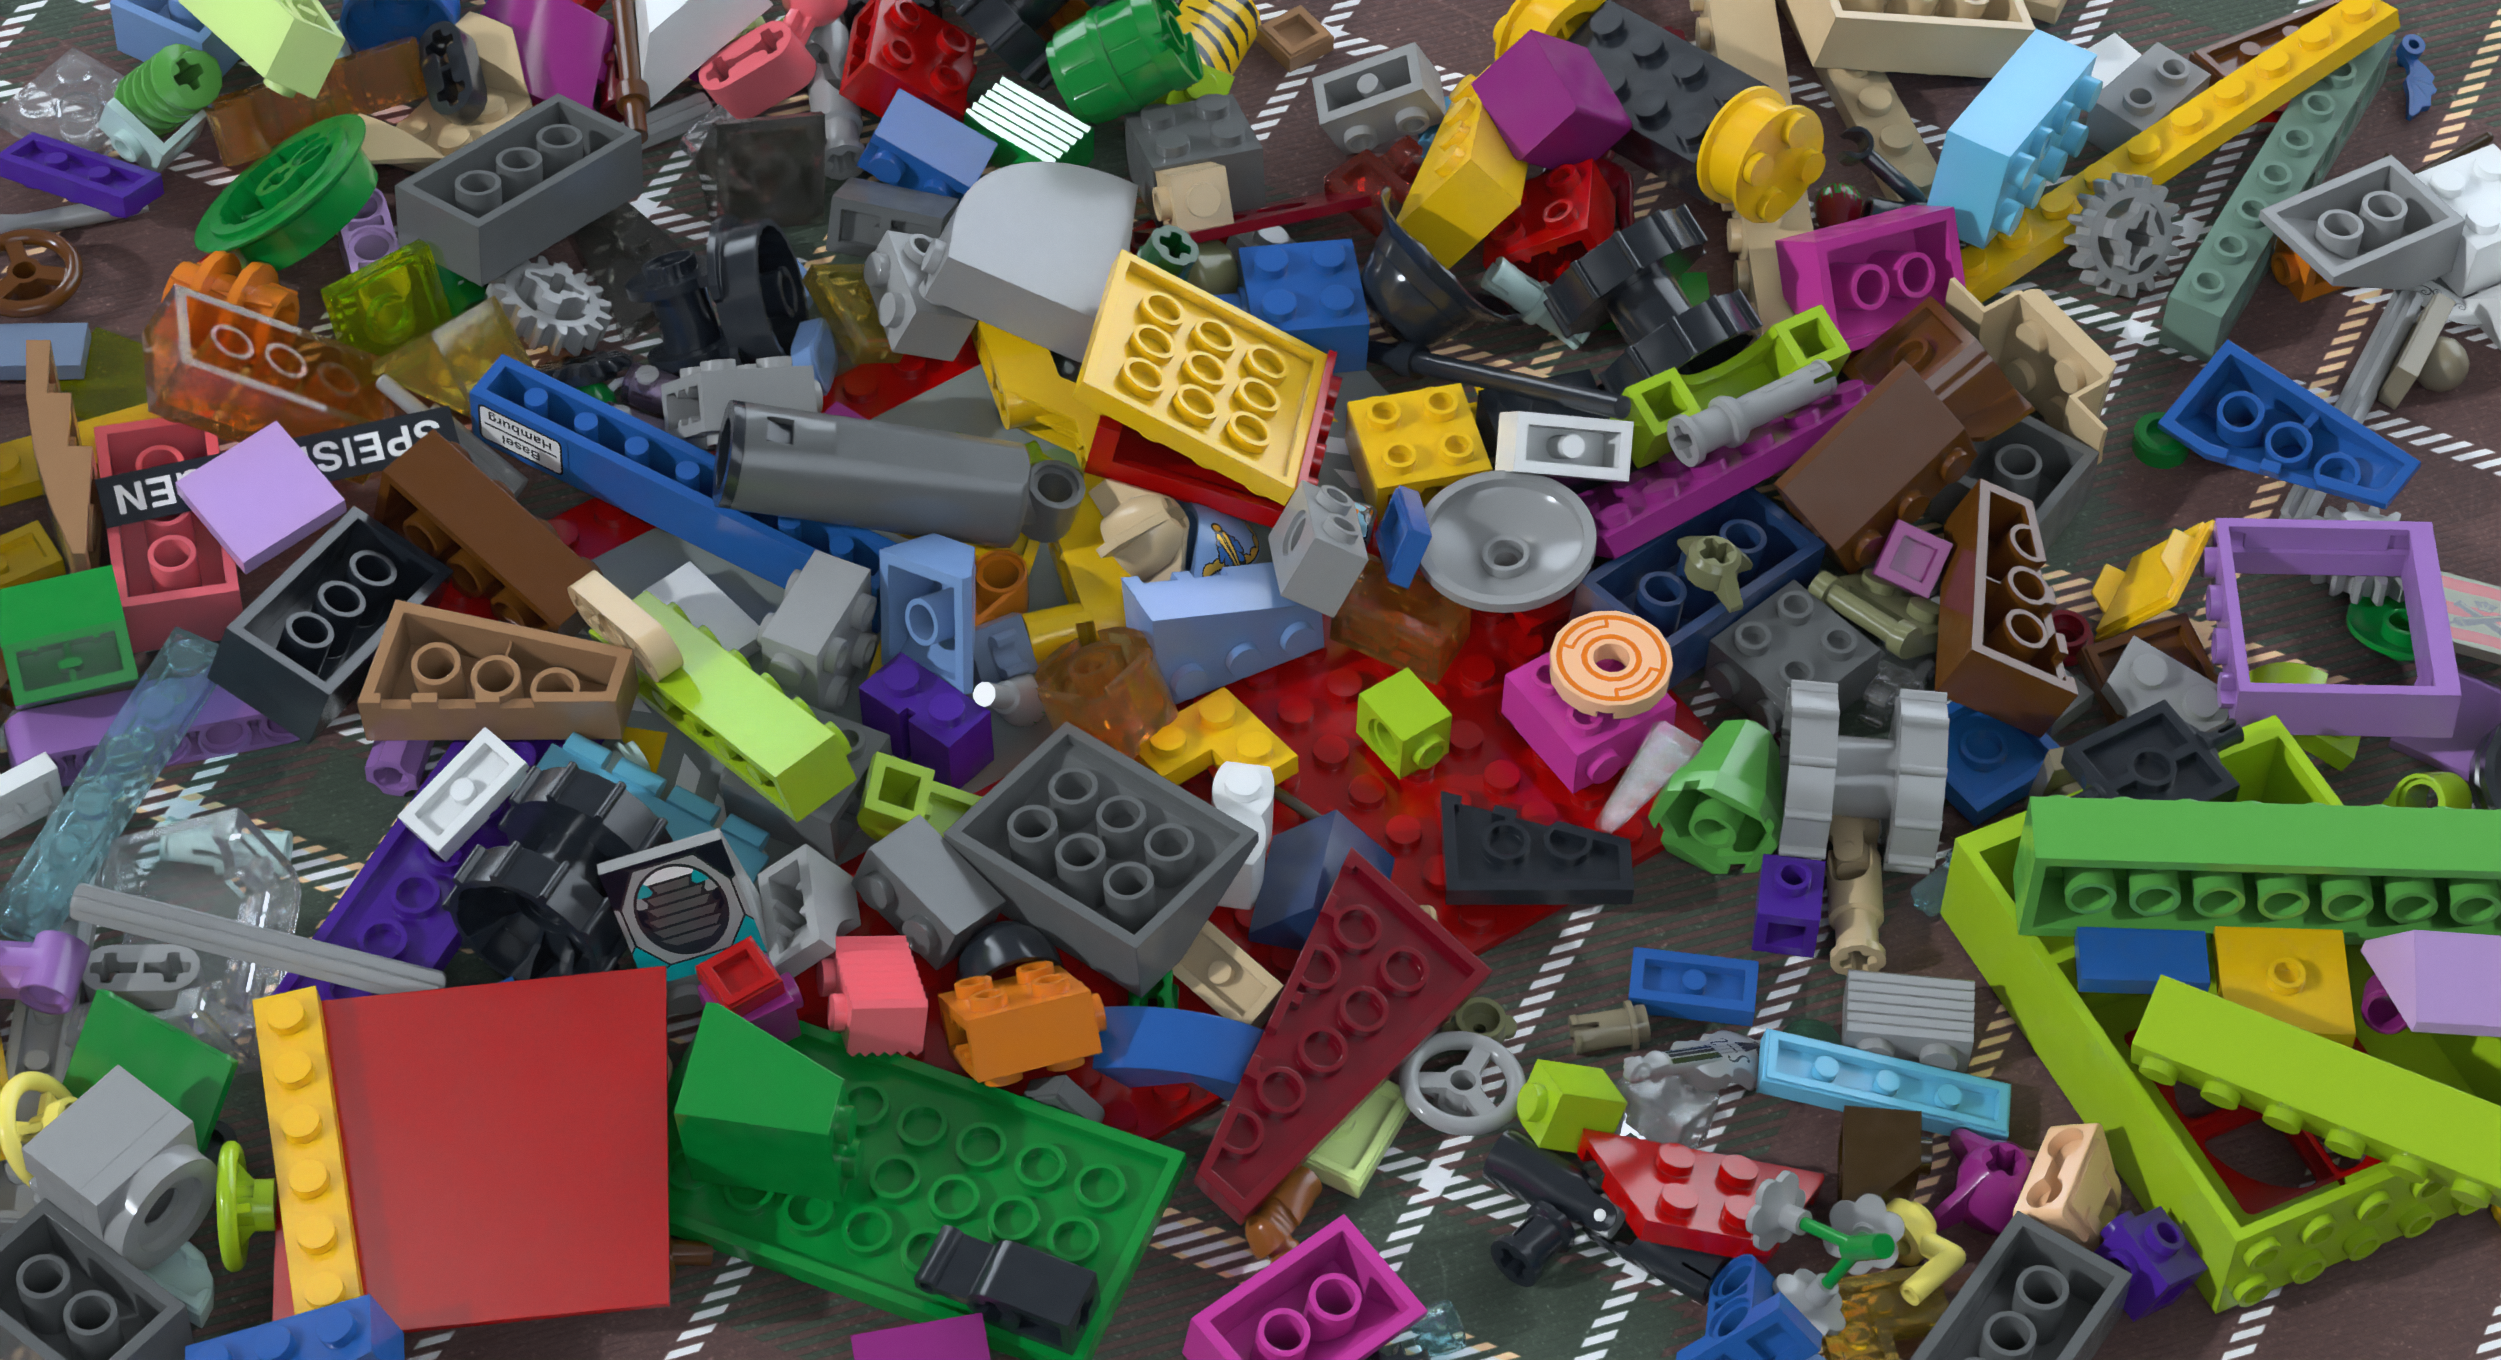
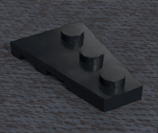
M1441 791L1440 822L1445 905L1633 903L1634 879L1630 839L1557 821L1550 826L1517 818V810L1495 805L1493 811H1488L1462 804V796Z

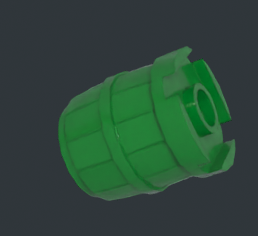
M1117 0L1103 7L1096 6L1088 10L1086 15L1054 33L1053 40L1048 42L1046 46L1047 61L1060 94L1079 121L1083 124L1093 122L1098 125L1117 119L1130 112H1140L1148 104L1167 95L1171 91H1184L1203 79L1202 61L1191 31L1184 34L1176 20V17L1182 15L1174 0Z

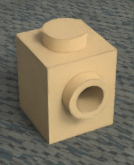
M1204 162L1155 171L1157 187H1154L1152 190L1153 205L1159 222L1163 221V225L1177 226L1187 232L1234 223L1226 167L1224 165Z

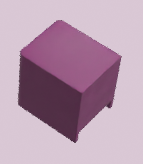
M1532 29L1471 83L1514 158L1549 170H1553L1563 164L1573 165L1591 158L1596 161L1632 128L1631 119L1587 47Z

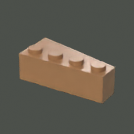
M395 599L357 704L367 741L472 740L484 727L489 729L500 740L568 739L573 732L588 739H622L639 690V682L633 649Z

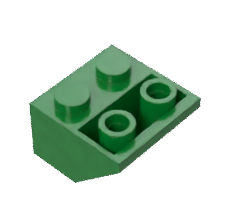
M112 565L0 589V643L17 712L140 685Z

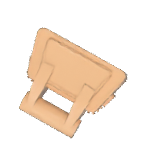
M2100 1123L2051 1126L2046 1133L2013 1210V1216L2017 1211H2020L2092 1252L2105 1241L2100 1232L2109 1222L2116 1218L2121 1206V1184L2115 1173L2106 1136Z

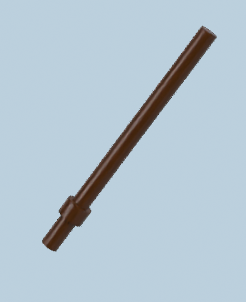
M612 0L620 82L615 88L617 110L623 115L625 126L641 133L643 144L648 140L646 113L649 111L651 103L649 86L641 79L634 0Z

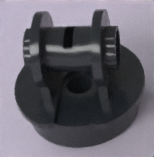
M732 214L719 216L713 221L709 230L707 255H695V252L689 249L664 253L646 261L641 266L642 272L632 277L625 284L628 299L637 303L651 302L654 315L660 321L659 331L663 342L648 353L649 365L656 367L659 373L674 372L677 377H680V369L700 366V362L728 359L730 357L735 359L736 366L755 364L756 359L791 356V345L800 322L809 320L805 287L794 251L784 231L770 218L743 223ZM708 286L711 292L712 300L716 304L721 325L718 324L715 311L710 299V295L707 289Z

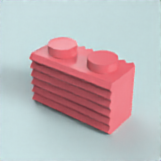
M906 935L836 936V951L828 955L827 958L817 962L816 969L818 995L820 997H828L827 1019L830 1032H841L846 1051L852 1057L859 1052L865 1057L871 1052L876 1056L886 1052L891 1057L897 1051L902 1056L909 1051L915 1056L923 1051L928 999L925 997L923 984H921V979L918 977V970H916V963H914L913 956H911V949H909Z

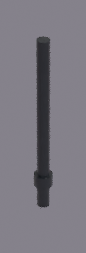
M1375 340L1368 341L1367 362L1390 367L1399 376L1413 379H1422L1425 376H1430L1621 420L1625 419L1631 410V401L1624 395L1431 353L1427 346L1404 341L1398 345H1393Z

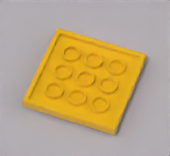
M1121 249L1111 265L1072 398L1085 404L1094 413L1108 416L1138 431L1149 441L1161 443L1191 458L1197 465L1205 469L1215 470L1244 485L1252 493L1268 497L1285 506L1296 490L1328 354Z

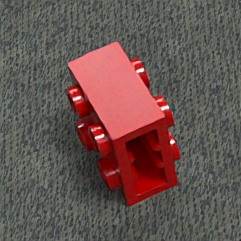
M870 0L853 19L839 94L857 106L865 108L882 118L897 90L900 88L955 120L964 123V114L967 108H970V103L966 101L968 87L977 71V65L973 63L977 39L964 32L960 27L950 24L918 6L912 0Z
M1591 158L1573 165L1563 164L1554 168L1549 173L1525 181L1521 205L1485 236L1482 263L1486 270L1492 263L1496 262L1498 257L1502 256L1516 266L1517 269L1539 283L1547 281L1552 285L1570 267V263L1579 260L1596 246L1612 237L1614 233L1616 199L1594 159Z

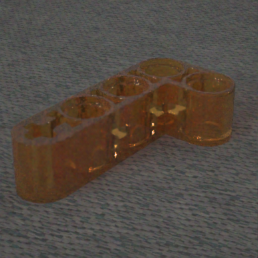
M412 36L337 58L316 100L299 92L296 93L294 98H289L271 90L262 82L219 96L204 109L223 166L226 167L242 164L272 152L273 145L279 144L297 132L327 118L343 114L358 115L361 113L369 115L428 95L420 65L418 43L416 37Z

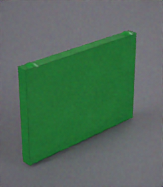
M103 988L96 990L62 1084L70 1091L73 1097L79 1099L115 1066L120 1065L193 1121L198 1151L205 1155L239 1061L124 1000L112 991Z

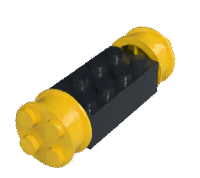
M1516 0L1508 13L1501 17L1495 25L1493 31V39L1496 43L1495 61L1530 29L1587 47L1632 121L1630 131L1618 140L1610 150L1710 206L1714 202L1721 204L1734 203L1737 212L1743 218L1753 223H1774L1798 202L1809 185L1814 183L1823 173L1826 164L1825 156L1822 154L1824 133L1822 123L1814 111L1802 105L1787 106L1781 94L1770 88L1769 85L1611 0Z

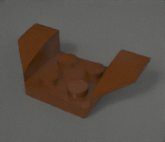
M1931 295L1852 358L1841 369L1849 381L1860 379L1866 385L1876 386L1904 360L1917 372L1965 427L1972 442L1988 441L2011 428L2036 410L2012 386L1980 342Z

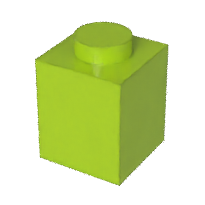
M1537 1059L1527 1083L1519 1091L1517 1098L1518 1113L1516 1117L1539 1148L1577 1153V1146L1583 1128L1614 1134L1628 1102L1602 1068Z

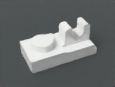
M484 727L401 811L398 818L446 862L490 818L489 815L520 785L527 775L526 771L530 767L496 735Z

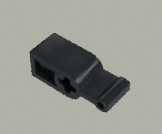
M947 1225L941 1227L914 1277L915 1287L930 1295L938 1294L967 1305L974 1314L982 1313L983 1320L986 1323L1072 1356L1101 1303L1097 1272L1016 1242L1000 1240L993 1245L966 1235L958 1228Z

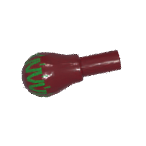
M1833 182L1824 186L1817 193L1813 209L1820 229L1860 219L1863 200L1855 187L1848 183Z

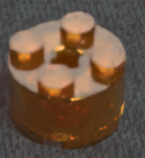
M1111 627L1098 630L1097 632L1101 640L1082 647L1079 638L1065 643L1040 664L1035 674V680L1038 688H1036L1038 697L1053 731L1055 732L1067 721L1129 758L1134 759L1141 751V743L1155 735L1162 727L1172 723L1178 716V710L1146 637L1143 632L1134 628Z

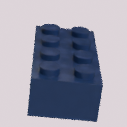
M1750 487L1617 559L1609 560L1587 574L1577 585L1568 623L1572 619L1590 612L1620 611L1641 617L1659 629L1670 645L1673 661L1668 691L1706 666L1709 641L1789 582L1796 580L1808 590L1811 582L1818 575L1827 544L1754 487ZM1686 536L1723 537L1750 558L1753 564L1752 569L1739 573L1737 577L1743 609L1729 613L1713 591L1701 589L1688 580L1684 572L1687 556L1678 546V539Z

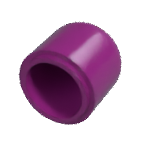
M2373 975L2366 982L2363 990L2361 1014L2364 1022L2369 1028L2381 1034H2396L2405 1030L2408 1025L2377 976Z

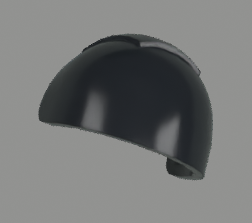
M1000 921L982 927L971 936L958 961L956 982L974 976H990L999 969L1020 962L1051 961L1054 966L1060 965L1064 969L1065 967L1054 945L1042 933L1021 924V922Z

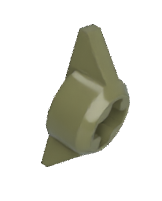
M1686 536L1678 539V546L1687 556L1684 572L1688 580L1701 589L1713 591L1729 613L1743 609L1737 577L1739 573L1752 569L1753 564L1750 558L1723 537Z

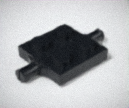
M2164 699L2064 747L2061 764L2083 789L2082 792L2070 798L2112 799L2116 797H2129L2139 800L2176 801L2179 799H2194L2207 802H2233L2237 799L2240 784L2222 765L2218 753L2244 741L2243 729L2240 724L2236 726L2237 721L2230 718L2226 722L2205 732L2200 731L2195 726L2184 721Z

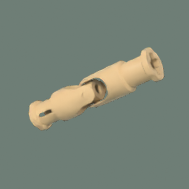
M1832 815V822L1830 824L1828 838L1833 844V850L1828 851L1827 857L1829 924L1835 930L1836 946L1830 951V963L1836 973L1846 976L1848 969L1879 972L1886 965V950L1879 943L1878 928L1884 922L1881 856L1877 850L1880 833L1879 819Z

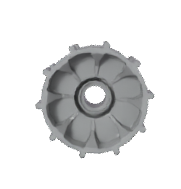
M1792 679L1791 687H1787V698L1781 727L1779 756L1783 823L1775 855L1801 857L1819 861L1825 860L1832 815L1881 819L1882 871L1929 875L1930 868L1935 869L1940 831H1942V816L1948 773V729L1950 718H1948L1947 692L1900 689V695L1895 696L1888 739L1838 735L1840 716L1838 683Z

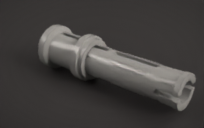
M1817 359L1811 364L1754 391H1750L1739 398L1718 396L1709 402L1707 409L1690 417L1685 414L1674 416L1668 421L1667 425L1670 446L1677 458L1688 467H1695L1705 460L1707 453L1720 447L1736 448L1746 441L1750 430L1818 399L1833 395L1837 390L1835 376L1816 384L1813 382L1814 379L1833 370L1826 361Z

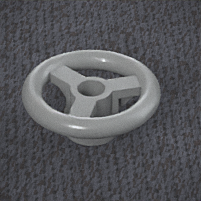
M1449 1031L1433 1035L1400 1068L1399 1072L1400 1092L1410 1111L1428 1126L1444 1133L1459 1136L1486 1134L1510 1122L1518 1113V1094L1526 1083L1520 1063L1507 1048L1487 1036L1467 1031ZM1450 1050L1470 1051L1462 1065L1453 1066L1446 1072H1419L1423 1064L1438 1053ZM1490 1060L1501 1069L1507 1082L1505 1098L1498 1107L1492 1103L1481 1088V1073ZM1422 1094H1427L1434 1098L1433 1105Z

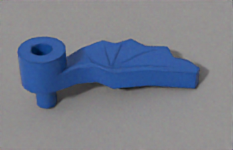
M2415 34L2406 35L2396 49L2397 64L2400 67H2404L2407 78L2402 84L2406 96L2405 119L2408 121L2415 119L2420 112L2429 110L2431 107V97L2437 91L2432 83L2434 80L2433 74L2418 60L2425 50V42Z

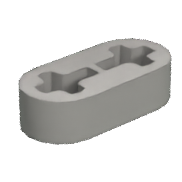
M175 944L107 945L91 951L82 977V983L86 996L91 1003L96 990L104 988L143 1010L178 1009L194 1003L202 995L205 988V977L199 957L194 950ZM174 971H184V973L178 974L176 982H165L171 979ZM110 972H121L115 974V976L113 977V982L102 983V981H106L108 979Z

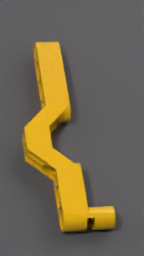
M978 320L970 335L1006 430L1018 428L1074 453L1086 487L1084 498L1070 530L1058 541L1047 543L1068 604L1021 614L1037 665L1065 660L1076 649L1111 646L1126 647L1128 646L1121 578L1132 576L1118 564L1114 557L1101 558L1096 551L1097 548L1105 543L1100 530L1101 520L1104 517L1088 492L1104 481L1105 478L1084 472L1100 415L1091 411L1085 404L1072 398L1076 383L1059 376L1049 349Z

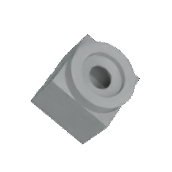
M120 1065L115 1066L21 1148L26 1170L34 1176L29 1180L30 1189L37 1193L33 1198L34 1207L46 1198L139 1270L152 1268L177 1252L201 1225L216 1195L217 1167L198 1151L193 1121Z

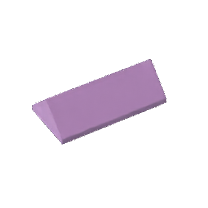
M2411 930L2364 942L2361 948L2363 956L2411 1032L2501 1037V936Z

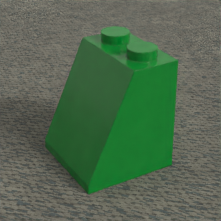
M706 1002L674 1110L691 1180L843 1202L849 1178L858 1179L860 1176L865 1151L864 1141L856 1139L857 1108L856 1106L849 1105L844 1079L721 1004Z

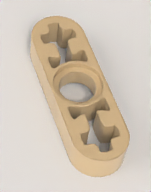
M592 570L567 588L574 606L585 622L609 644L633 649L635 665L653 681L659 682L684 664L677 645L663 626L596 570Z

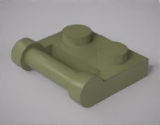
M1871 568L1865 569L1863 572L1837 577L1828 571H1822L1811 582L1808 592L1830 609H1833L1885 641L1886 649L1897 657L1908 659L1937 651L1940 605L1936 602L1922 597H1914L1899 587L1871 575L1873 571Z

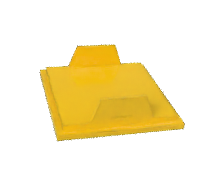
M2213 519L2206 523L2201 522L2183 532L2173 529L2167 540L2132 557L2125 572L2107 563L2104 565L2090 592L2104 614L2096 629L2097 635L2094 639L2096 643L2114 637L2177 605L2214 530L2215 521Z

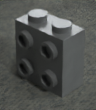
M1792 580L1709 641L1704 679L1709 682L1716 694L1724 699L1731 700L1749 715L1753 721L1761 724L1776 739L1781 741V727L1787 698V687H1791L1792 679L1838 683V700L1841 713L1874 688L1881 649L1822 601L1808 592L1796 580Z
M808 705L818 721L823 725L829 721L833 722L847 738L852 752L846 755L857 780L798 823L726 766L720 777L719 790L723 793L726 818L732 813L769 832L770 838L797 848L806 843L828 860L836 862L859 828L857 816L871 758L877 751L892 756L891 740L889 734Z

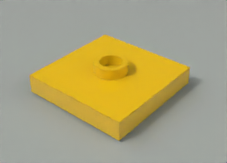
M2215 926L2212 935V949L2217 994L2219 997L2347 1047H2353L2356 1029L2343 930Z

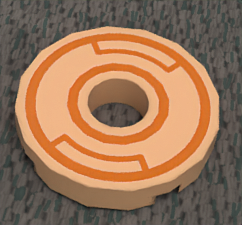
M1596 611L1572 619L1556 634L1549 657L1551 684L1563 701L1581 713L1597 717L1598 711L1614 713L1613 719L1631 718L1653 708L1665 696L1673 669L1670 645L1659 629L1641 617L1620 611ZM1604 659H1614L1621 662L1626 668L1618 672H1608L1599 668L1596 663Z

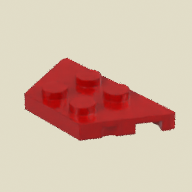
M1583 1128L1577 1146V1154L1583 1162L1595 1160L1604 1172L1605 1177L1601 1188L1612 1203L1623 1210L1626 1216L1625 1221L1639 1240L1736 1258L1743 1254H1751L1763 1264L1769 1262L1779 1249L1780 1243L1777 1242L1769 1251L1757 1249L1753 1245L1754 1234L1746 1229V1218L1750 1209L1756 1204V1192L1761 1183L1768 1178L1775 1180L1785 1170L1795 1173L1799 1178V1188L1804 1190L1806 1195L1803 1208L1805 1209L1808 1204L1813 1205L1816 1202L1824 1182L1823 1173L1754 1161L1742 1155L1717 1154L1691 1149L1678 1143H1659Z

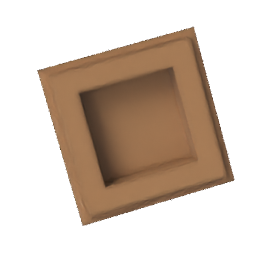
M1302 5L1257 27L1256 41L1289 73L1334 49V36Z

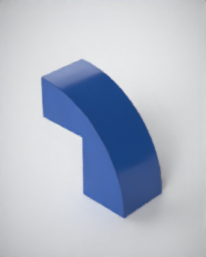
M1146 1006L1104 1007L1107 1029L1106 1031L1099 1032L1102 1053L1094 1054L1092 1069L1128 1088L1192 1082L1226 1101H1231L1264 1030L1232 1019L1194 1011Z

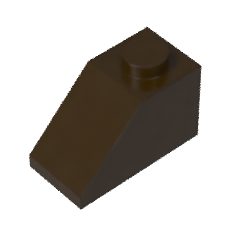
M1844 1105L1837 1141V1202L1841 1200L1856 1202L1858 1198L1867 1193L1880 1196L1886 1205L1894 1198H1903L1910 1202L1914 1201L1919 1176H1930L1933 1156L1932 1138L1921 1137L1922 1111Z

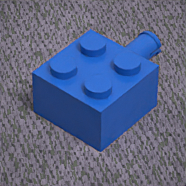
M1352 239L1238 248L1237 266L1239 282L1236 293L1213 296L1328 354L1329 350L1336 351L1337 357L1333 373L1366 370L1370 322Z

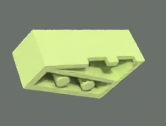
M178 0L189 12L264 77L263 83L268 88L289 98H294L296 93L299 92L316 100L346 40L319 0Z

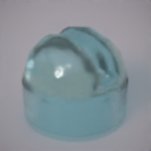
M1445 1299L1425 1307L1428 1310L1426 1317L1411 1327L1412 1332L1418 1334L1414 1339L1416 1347L1420 1351L1427 1348L1430 1356H1446L1463 1350L1466 1346V1335L1461 1318L1454 1305Z

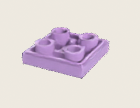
M277 420L175 482L178 495L245 574H248L347 512L345 499Z

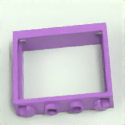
M2215 518L2211 546L2205 547L2200 557V573L2202 578L2211 579V585L2207 586L2205 603L2207 621H2216L2217 628H2214L2212 632L2211 656L2213 664H2222L2223 672L2219 673L2217 683L2218 707L2220 709H2228L2229 719H2235L2237 721L2236 726L2240 724L2241 727L2277 715L2291 735L2453 737L2462 693L2432 522ZM2235 573L2400 576L2419 686L2250 683Z

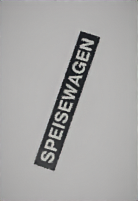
M449 406L292 438L329 482L383 471L433 428L448 442L453 441L460 445ZM222 453L94 479L107 528L192 511L178 495L175 482Z

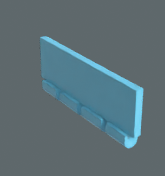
M576 732L569 736L563 748L552 743L537 765L541 770H546L553 767H566L572 761L577 764L579 769L600 775L616 784L619 781L624 782L628 792L642 801L658 818L663 817L668 821L665 828L673 842L716 829L713 826L720 815L721 807L678 785L673 788L666 802H664L659 797L664 791L667 779L625 757L618 761L612 770V774L605 771L612 758L613 751ZM731 813L721 826V832L752 883L755 884L758 879L757 874L762 872L769 862V856L762 853L769 840L770 833Z

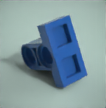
M1743 1254L1728 1262L1717 1273L1712 1281L1709 1292L1705 1336L1679 1350L1676 1360H1806L1821 1351L1822 1333L1781 1291L1777 1294L1774 1293L1772 1284L1776 1278L1756 1257L1751 1254Z

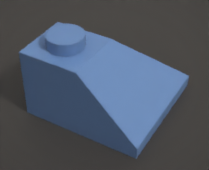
M932 533L880 549L882 665H885L899 652H902L963 694L972 693L976 614L975 547Z

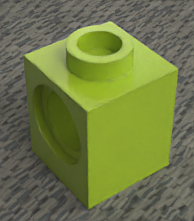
M1408 667L1359 694L1356 733L1399 780L1420 768L1428 769L1434 766L1449 752L1452 714Z

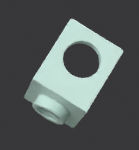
M113 97L105 105L98 127L110 138L112 146L122 158L132 163L136 161L142 168L160 173L201 135L209 114L202 109L164 143Z

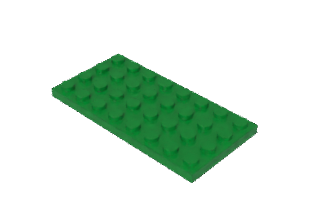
M798 1020L802 1035L785 1044L843 1078L849 1105L856 1106L857 1108L855 1135L856 1139L864 1141L865 1147L864 1161L859 1178H849L843 1202L693 1181L688 1170L674 1110L697 1035L696 1032L668 1082L669 1228L671 1235L687 1240H700L712 1245L713 1250L918 1323L974 1314L967 1305L938 1294H927L915 1287L914 1277L943 1225L953 1226L966 1235L993 1245L1000 1240L1016 1242L1097 1272L1101 1303L1073 1356L984 1322L988 1347L1021 1360H1092L1187 1167L1185 1152L996 1087L986 1086L984 1083H978L976 1080L897 1053L890 1057L886 1052L879 1056L871 1052L865 1057L859 1052L852 1057L846 1051L841 1034L830 1032V1030Z

